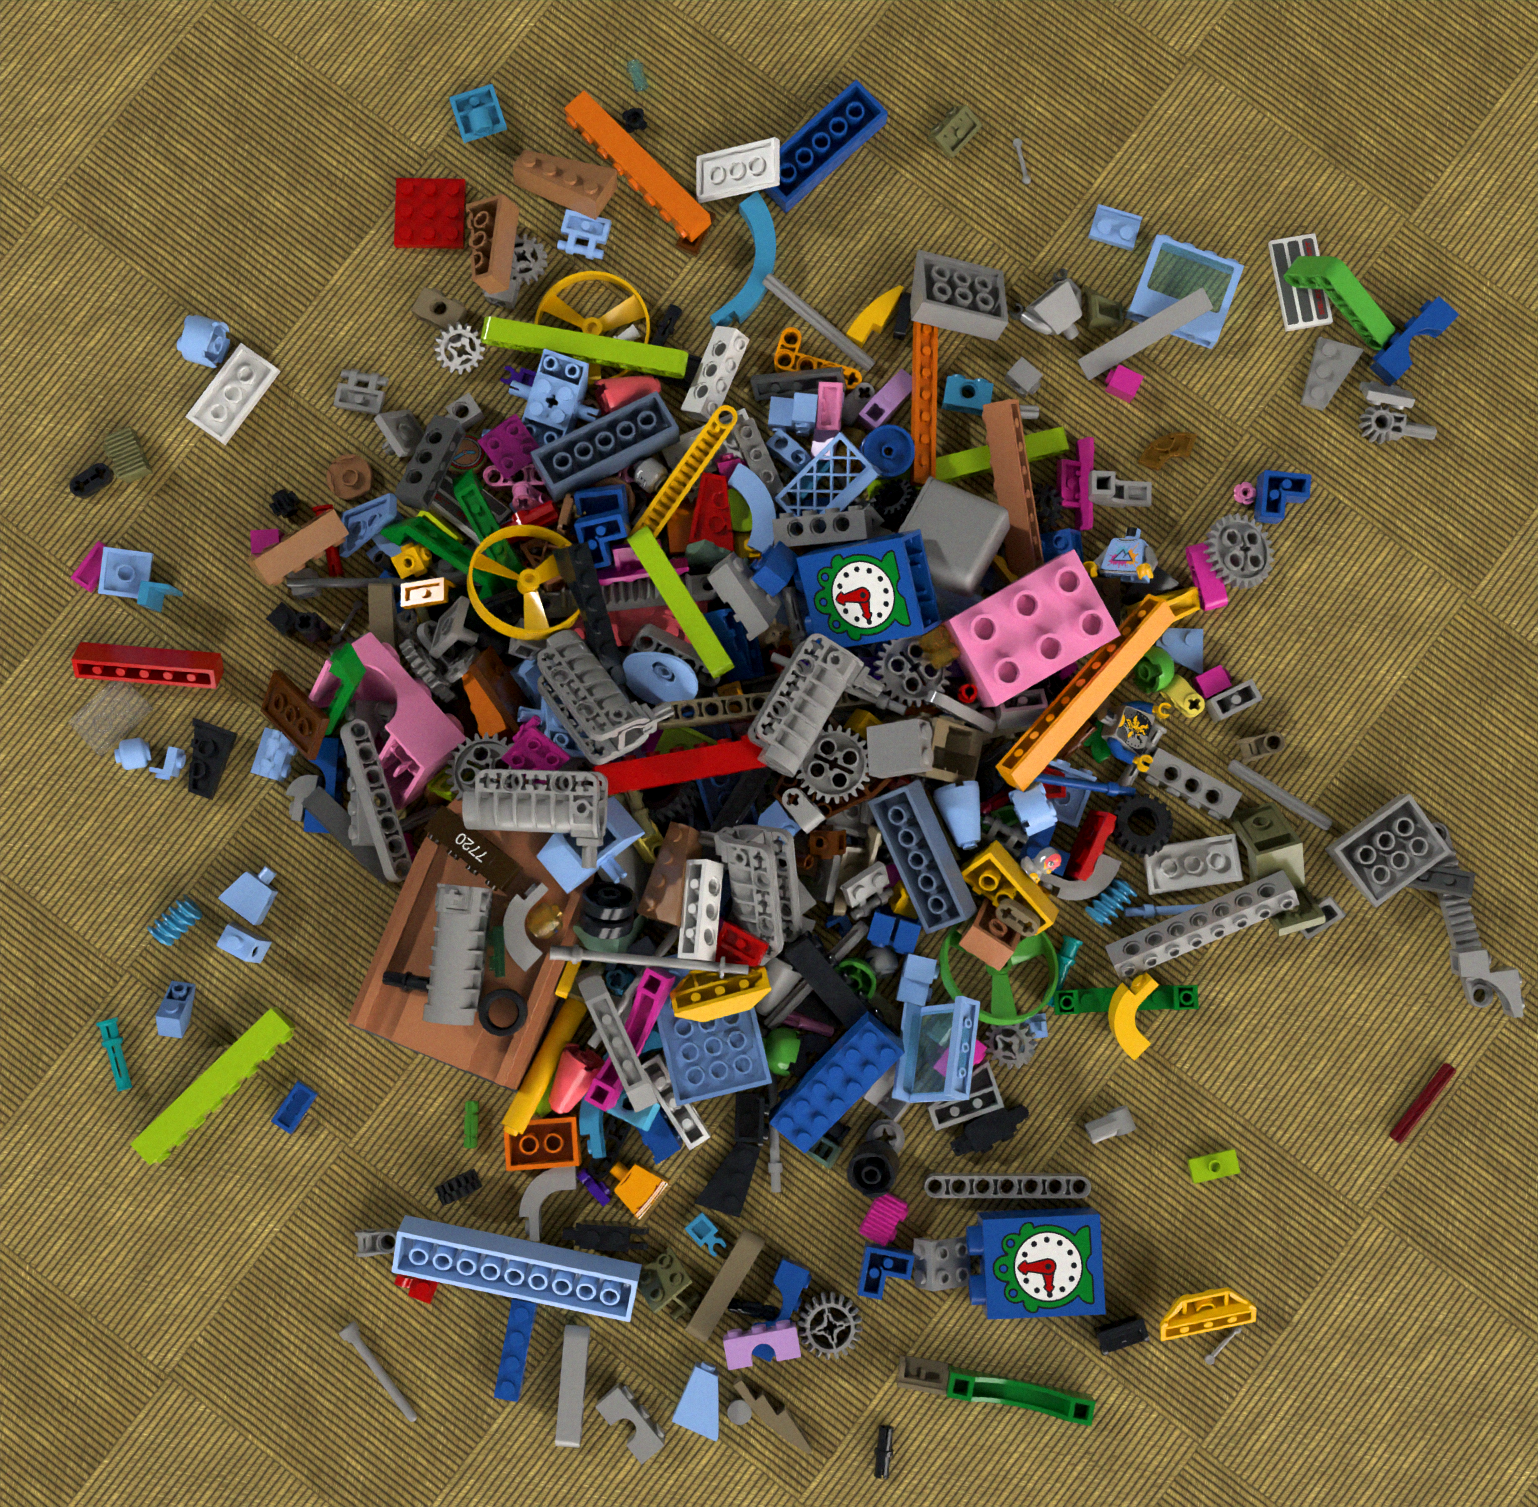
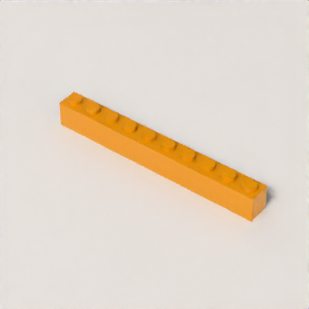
M1148 594L1117 628L1121 635L1102 645L995 766L1007 784L1024 792L1176 618L1166 600Z

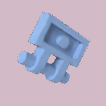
M566 209L561 234L569 237L568 241L559 240L557 249L564 250L566 254L573 255L576 253L585 255L587 259L593 260L597 258L602 260L604 250L596 249L597 243L606 245L612 224L611 220L597 217L594 220L576 211ZM577 238L589 241L588 246L576 244Z

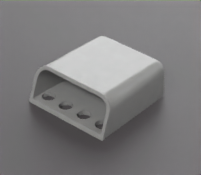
M929 476L897 533L920 529L933 585L970 598L975 594L1010 529L1008 510L1003 506L933 478V476Z

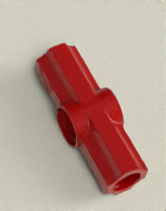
M550 500L532 510L516 512L512 515V520L500 526L502 529L515 525H534L545 528L559 521L560 512L555 503ZM516 536L507 539L511 545L519 540L528 541L535 537Z

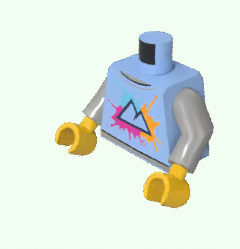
M1129 527L1127 528L1125 538L1112 539L1109 546L1106 547L1098 558L1094 561L1083 563V566L1092 578H1096L1097 572H1099L1104 578H1120V582L1149 583L1150 578H1153V571L1158 565V560L1153 549L1143 539H1139L1141 530Z

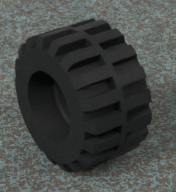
M694 780L639 790V792L643 793L642 801L644 806L650 812L648 813L649 818L657 827H663L664 829H668L670 821L685 823L687 821L686 818L694 814L693 809L698 807L699 803L697 800L700 799L699 788ZM671 791V793H670L665 799L662 800V798H663L668 792Z
M1140 793L1134 794L1133 798L1128 796L1124 802L1118 804L1114 812L1117 818L1114 822L1115 828L1111 836H1114V843L1121 846L1120 850L1122 852H1125V850L1129 851V856L1133 857L1134 854H1139V858H1144L1145 854H1148L1149 857L1153 856L1156 851L1159 853L1163 849V846L1167 844L1173 830L1172 813L1170 810H1166L1167 804L1165 802L1161 804L1158 802L1160 798L1156 796L1154 799L1149 798L1150 794L1146 793L1144 797H1140ZM1136 815L1146 816L1152 820L1156 830L1149 836L1136 835L1130 830L1128 820Z

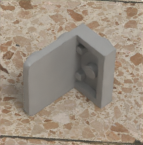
M895 1062L862 1097L878 1107L893 1121L897 1122L911 1103L892 1098L896 1069ZM917 1077L915 1094L920 1093L926 1085Z
M965 1236L940 1240L923 1237L913 1238L915 1287L929 1291H939L969 1285L968 1280L969 1275H971V1268Z

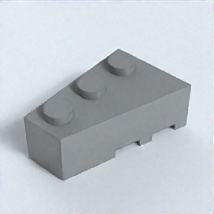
M732 552L713 567L707 579L723 603L728 601L736 613L733 616L736 622L741 620L749 632L746 634V637L751 641L770 627L782 602L777 594L772 597L751 579L754 575L753 571L742 558Z
M986 1058L973 1066L969 1100L937 1101L925 1104L936 1131L1004 1107L989 1061Z

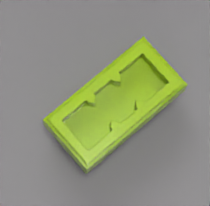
M1233 1148L1187 1159L1192 1183L1194 1184L1241 1173L1236 1152Z

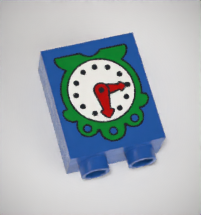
M920 529L819 548L796 558L798 566L794 571V582L798 591L805 593L809 609L805 616V627L809 636L819 633L845 648L923 635L942 624Z
M1092 1207L977 1212L978 1225L966 1226L968 1256L979 1255L980 1275H969L971 1305H982V1310L988 1320L1106 1314L1100 1214Z

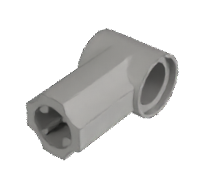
M1127 1105L1114 1108L1107 1112V1115L1084 1124L1092 1144L1114 1135H1125L1136 1129Z

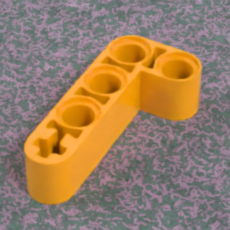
M794 327L783 330L774 357V368L777 373L802 371L800 368L804 365H809L813 369L842 367L847 387L844 392L846 395H849L858 384L862 383L861 373L856 369L799 353L802 338L800 331ZM794 337L797 342L789 345L785 342V339ZM784 358L788 359L791 363L784 367L778 363L779 360ZM850 378L854 379L852 385H848Z

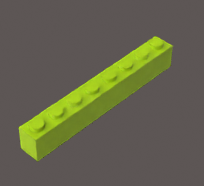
M278 1007L270 1008L130 1145L149 1165L156 1162L161 1164L171 1155L169 1150L174 1145L180 1146L189 1137L187 1133L192 1128L196 1130L206 1121L204 1116L210 1110L212 1113L222 1106L224 1103L222 1099L227 1094L231 1096L241 1087L239 1082L245 1077L250 1078L259 1069L257 1065L262 1060L268 1061L276 1053L274 1049L280 1043L284 1045L293 1037L292 1031L296 1026Z

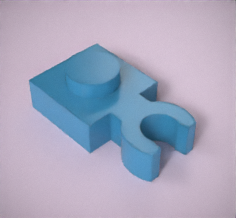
M703 1211L685 1227V1230L700 1247L705 1242L708 1244V1250L714 1257L717 1256V1252L713 1248L715 1243H720L724 1248L727 1246L723 1238L714 1235L719 1229Z

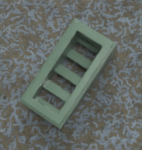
M822 1136L806 1154L831 1169L843 1148ZM823 1141L825 1144L817 1155L815 1152ZM832 1147L833 1150L831 1154L829 1155L828 1159L825 1160V1154L827 1153L828 1149Z

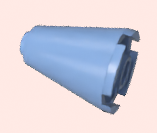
M963 781V785L960 786L952 783L935 790L934 794H932L933 800L956 845L963 847V850L976 848L977 843L981 841L978 782Z

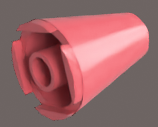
M652 375L598 379L594 382V385H598V389L594 390L602 415H608L655 391L658 394L661 392L659 380L657 378L654 379Z
M568 1043L563 1048L548 1102L551 1104L550 1108L560 1114L569 1112L588 1092L593 1079L605 1064V1061L595 1052L588 1048L585 1052L578 1049L580 1045Z

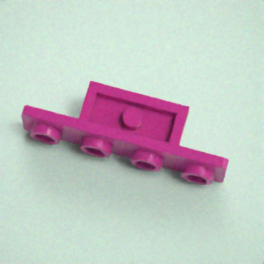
M1086 437L1076 441V461L1057 460L1056 489L1059 490L1057 497L1064 498L1060 506L1075 509V530L1080 532L1092 529L1094 521L1093 503L1088 500V474L1094 470L1095 448L1093 437Z
M656 539L659 545L661 546L660 539ZM629 543L613 546L616 568L596 570L601 586H608L613 582L619 581L633 582L639 578L646 577L651 579ZM686 557L669 560L678 575L689 571Z

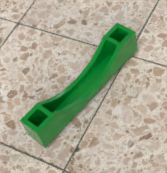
M948 1366L949 1375L946 1396L949 1398L969 1402H989L1016 1406L1044 1413L1067 1422L1092 1426L1096 1401L1091 1394Z

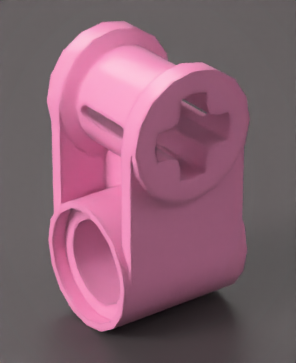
M517 482L512 487V494L514 496L512 505L516 511L532 510L552 500L527 482Z

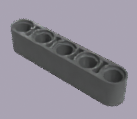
M318 786L301 803L303 807L380 883L386 885L389 880L384 875L376 847L352 846V839H349L348 835L351 816L324 789ZM396 865V873H398L401 867Z

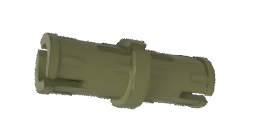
M639 790L624 793L632 813L631 817L645 832L641 836V840L655 835L656 832L648 816L650 812L648 808H645Z

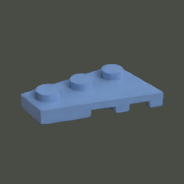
M388 493L342 512L341 521L349 534L344 537L346 541L340 544V556L348 558L396 518V495Z

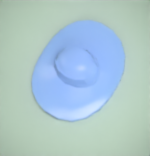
M638 652L630 654L623 662L627 686L637 697L645 702L657 705L662 702L692 700L698 692V680L695 672L681 658L660 652Z

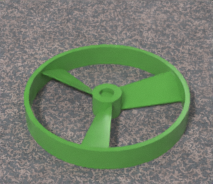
M964 921L956 923L950 928L943 939L939 954L942 981L954 1002L955 996L964 995L952 978L948 964V947L950 945L968 953L963 947L958 945L962 934L955 930ZM1044 931L1036 936L1026 937L1018 943L1015 952L1000 971L986 964V970L992 976L991 1013L979 1009L978 1020L993 1025L1018 1024L1033 1017L1049 1002L1057 986L1059 969L1055 949ZM1045 954L1049 968V984L1045 997L1035 1010L1017 1016L1007 972L1013 965Z

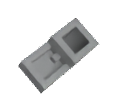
M303 775L289 785L286 795L295 797L289 808V814L292 815L291 820L304 822L305 808L301 803L318 786L322 788L323 777Z

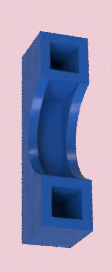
M1440 296L1433 302L1427 300L1419 309L1421 314L1417 318L1413 315L1403 325L1406 330L1402 334L1397 332L1388 341L1390 344L1388 349L1385 351L1382 348L1372 358L1375 362L1369 368L1389 387L1413 364L1409 356V344L1412 337L1429 335L1436 338L1460 315Z
M323 738L316 760L308 761L313 762L322 770L326 780L325 791L339 805H342L344 794L341 791V782L345 780V768H342L343 758H346V752L342 739ZM305 809L304 832L329 833Z
M782 1256L773 1277V1282L779 1288L783 1297L781 1309L772 1320L754 1322L752 1326L766 1324V1327L775 1326L778 1321L790 1320L792 1311L797 1312L801 1304L802 1298L799 1295L802 1288L807 1289L811 1281L812 1275H809L810 1270L808 1266ZM759 1344L752 1350L753 1355L768 1362H771L773 1356L776 1357L774 1349L768 1344Z
M517 1298L512 1299L494 1398L518 1402L521 1396L526 1372L527 1353L538 1308V1303Z

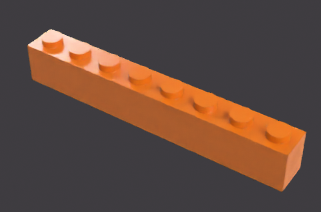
M584 90L564 108L567 124L573 130L577 128L582 133V139L588 145L593 144L597 148L596 152L604 161L608 159L613 164L612 168L617 169V174L619 176L624 175L628 179L629 186L635 192L639 190L644 195L643 199L650 207L655 206L659 210V215L666 223L670 221L675 226L674 229L681 238L684 239L686 237L692 243L711 225L710 214Z

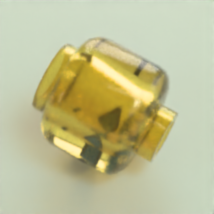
M542 902L528 914L529 922L526 925L538 939L541 937L549 939L563 927L564 924L561 917L564 913L555 903L551 906L546 902Z

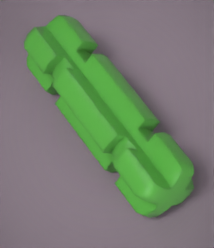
M469 1100L465 1102L467 1114L464 1121V1134L466 1135L464 1147L476 1148L478 1145V1137L476 1135L478 1134L477 1111H479V1102Z

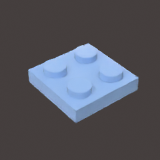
M103 547L98 593L138 599L141 580L149 582L151 580L154 554Z

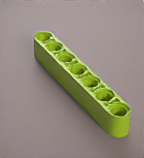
M646 525L627 537L626 539L712 677L717 679L735 667L734 663L648 526Z

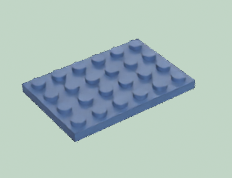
M674 954V955H670V956H665V957H666V958H677V957H678V954ZM660 967L677 976L670 992L677 987L690 971H693L689 969ZM668 994L656 1020L676 1106L772 1083L754 1007L750 1010L710 1021L699 1022L675 1017L670 994Z

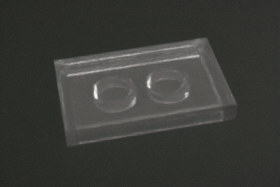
M112 681L74 715L68 723L98 756L102 757L154 708L130 682Z

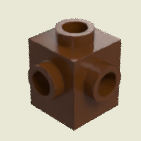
M821 824L819 829L810 831L807 841L810 854L819 855V859H833V855L846 854V829H833V825Z

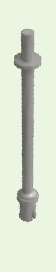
M551 944L550 960L572 961V964H577L581 960L711 971L719 972L721 979H723L724 973L748 975L749 965L725 963V957L723 956L720 962L589 951L583 950L578 944L573 946Z

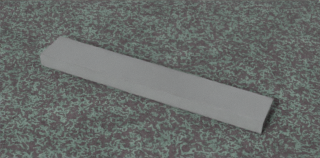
M1203 287L1077 361L1089 381L1214 307Z

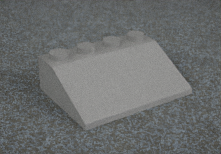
M918 250L910 300L911 321L997 341L1009 323L1003 271Z
M1410 794L1397 795L1325 848V851L1338 869L1374 908L1378 907L1452 852Z

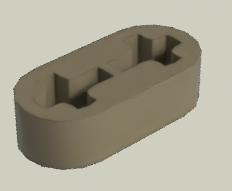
M835 891L833 903H829L831 914L834 916H845L847 903L843 892Z
M1010 898L1003 899L996 910L997 917L1021 935L1031 937L1037 933L1040 926L1039 917L1017 901ZM1011 908L1012 911L1008 914L1004 912L1006 909ZM1029 921L1032 923V926L1026 927L1025 923Z

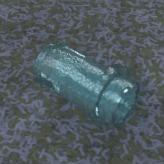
M639 59L629 61L626 68L627 73H630L635 92L644 91L649 87L643 72L644 65L640 63Z

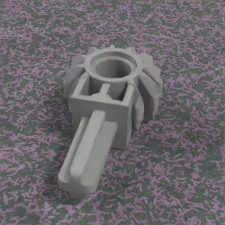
M1375 405L1373 408L1368 407L1365 409V414L1359 417L1363 423L1359 424L1358 428L1365 431L1361 434V437L1368 435L1369 443L1375 440L1378 444H1382L1385 440L1397 441L1403 436L1433 440L1437 434L1435 426L1406 422L1407 415L1396 413L1397 411L1390 413L1389 405L1383 408L1381 405ZM1375 420H1379L1383 427H1377Z

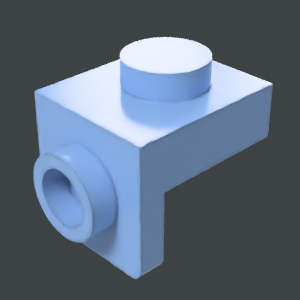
M168 746L163 769L150 767L149 771L156 773L155 778L170 780V776L179 778L180 769L184 767L186 762L185 750Z

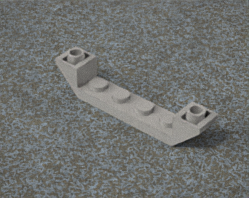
M598 968L576 977L575 980L635 1112L637 1113L658 1103Z

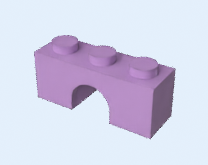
M790 1320L778 1321L775 1326L766 1327V1324L755 1325L751 1327L752 1330L743 1332L742 1329H732L723 1336L728 1370L753 1366L752 1350L759 1344L770 1345L775 1351L777 1361L801 1357L796 1322L790 1323Z

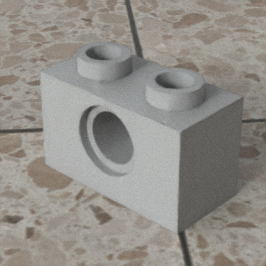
M1250 679L1205 701V707L1213 722L1216 723L1263 699L1253 679Z

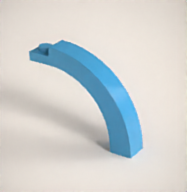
M758 191L739 204V213L747 223L754 240L755 261L753 269L742 290L730 302L710 316V324L714 329L716 326H729L733 318L739 324L746 320L761 303L768 290L762 283L764 278L769 273H774L776 259L775 230L770 212Z
M654 1024L638 1059L652 1052L663 1050L658 1024ZM608 1052L602 1058L605 1062L609 1057ZM585 1094L580 1107V1135H590V1139L587 1140L589 1154H592L593 1158H605L607 1155L603 1133L604 1111L585 1101Z

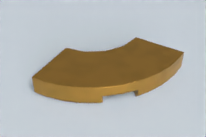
M1174 432L1162 436L1146 447L1140 455L1137 464L1159 471L1162 465L1171 458H1188L1197 435L1188 432Z

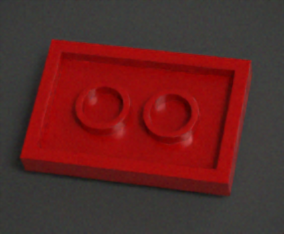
M1089 811L1069 852L1071 855L1063 875L1086 881L1093 874L1094 864L1105 849L1104 843L1108 835L1115 828L1114 822L1117 816L1109 812Z

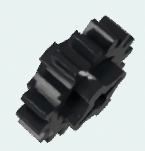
M1037 483L1036 489L1034 486H1032L1033 496L1037 494L1034 502L1039 533L1042 534L1043 529L1049 533L1051 532L1050 526H1059L1057 519H1064V516L1060 514V511L1066 510V507L1060 506L1064 498L1057 497L1059 490L1053 489L1051 491V485L1046 484L1043 487V484ZM1038 506L1043 508L1041 512L1037 510ZM1050 517L1046 522L1042 523L1044 519Z

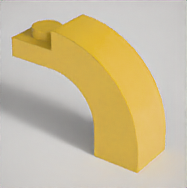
M1147 972L1137 976L1130 988L1122 982L1114 992L1109 1005L1108 1020L1111 1032L1122 1049L1134 1061L1151 1045L1150 1041L1135 1025V1013L1138 1006L1159 985Z

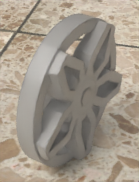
M475 646L469 649L465 647L457 659L445 668L447 671L444 676L445 680L448 683H453L461 678L480 654V650Z

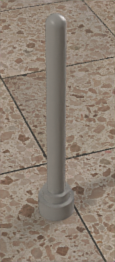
M352 1321L338 1334L344 1341L347 1340L348 1343L354 1345L410 1422H414L417 1419V1414L360 1338V1328L355 1321Z

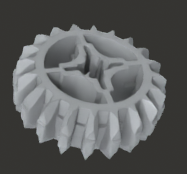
M822 1292V1300L818 1301L817 1297L813 1296L812 1301L814 1305H811L809 1302L805 1303L808 1312L800 1310V1316L805 1319L797 1321V1325L803 1327L798 1330V1335L805 1336L801 1340L803 1345L810 1343L807 1347L809 1352L817 1348L816 1357H820L821 1353L825 1352L826 1360H829L830 1353H834L835 1359H839V1351H842L846 1356L848 1355L847 1346L855 1349V1344L851 1340L860 1341V1336L855 1332L863 1330L862 1326L857 1324L862 1321V1317L859 1315L854 1316L859 1310L858 1307L850 1308L853 1303L851 1299L843 1303L844 1295L840 1294L838 1300H836L835 1292H831L830 1299H826L825 1292ZM830 1307L842 1310L847 1315V1318L834 1316L830 1311ZM823 1309V1318L815 1322V1325L810 1326L813 1316ZM827 1315H829L830 1321L834 1324L832 1329L833 1336H831L830 1330L826 1327L828 1322ZM850 1325L846 1336L837 1342V1333L845 1329V1326ZM813 1333L826 1335L830 1344L820 1342L813 1336Z

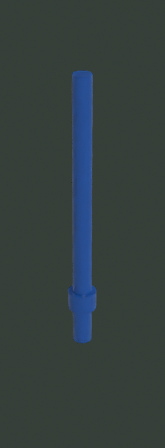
M1040 773L1034 780L1035 782L1041 781V783L1103 792L1105 795L1113 797L1117 795L1134 797L1136 793L1135 788L1120 786L1116 782L1109 781L1107 783H1100Z

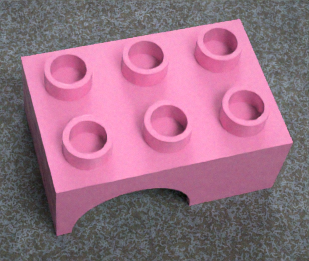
M1075 549L1051 559L1012 581L1009 585L984 600L941 621L942 624L938 626L968 683L976 686V696L982 708L998 706L1121 635Z
M369 632L351 644L366 669L351 702L354 700L388 701L390 704L397 703L393 719L384 727L391 734L386 744L383 742L381 732L379 731L374 739V744L393 804L400 811L424 793L426 784L448 765L447 760L455 759L451 751L459 753L460 749L457 744L464 745L466 737L464 736L461 722L450 713L444 714L433 702L432 694L427 684L419 678H412L400 665V658L396 650L388 643H380ZM330 658L326 660L309 695V698L320 709L329 707L342 679L329 672L333 663L330 661ZM367 773L368 778L373 782L372 775Z

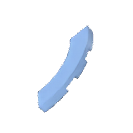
M738 463L728 481V486L739 492L749 505L752 514V532L747 547L762 554L769 545L772 547L774 545L772 519H776L774 504L770 493L760 478L746 466Z

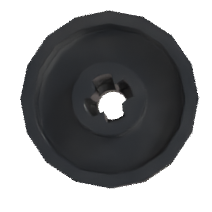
M607 881L595 882L586 886L582 891L581 899L582 909L580 910L579 919L581 929L585 933L601 939H617L630 934L634 923L635 892L624 884H615L614 882Z

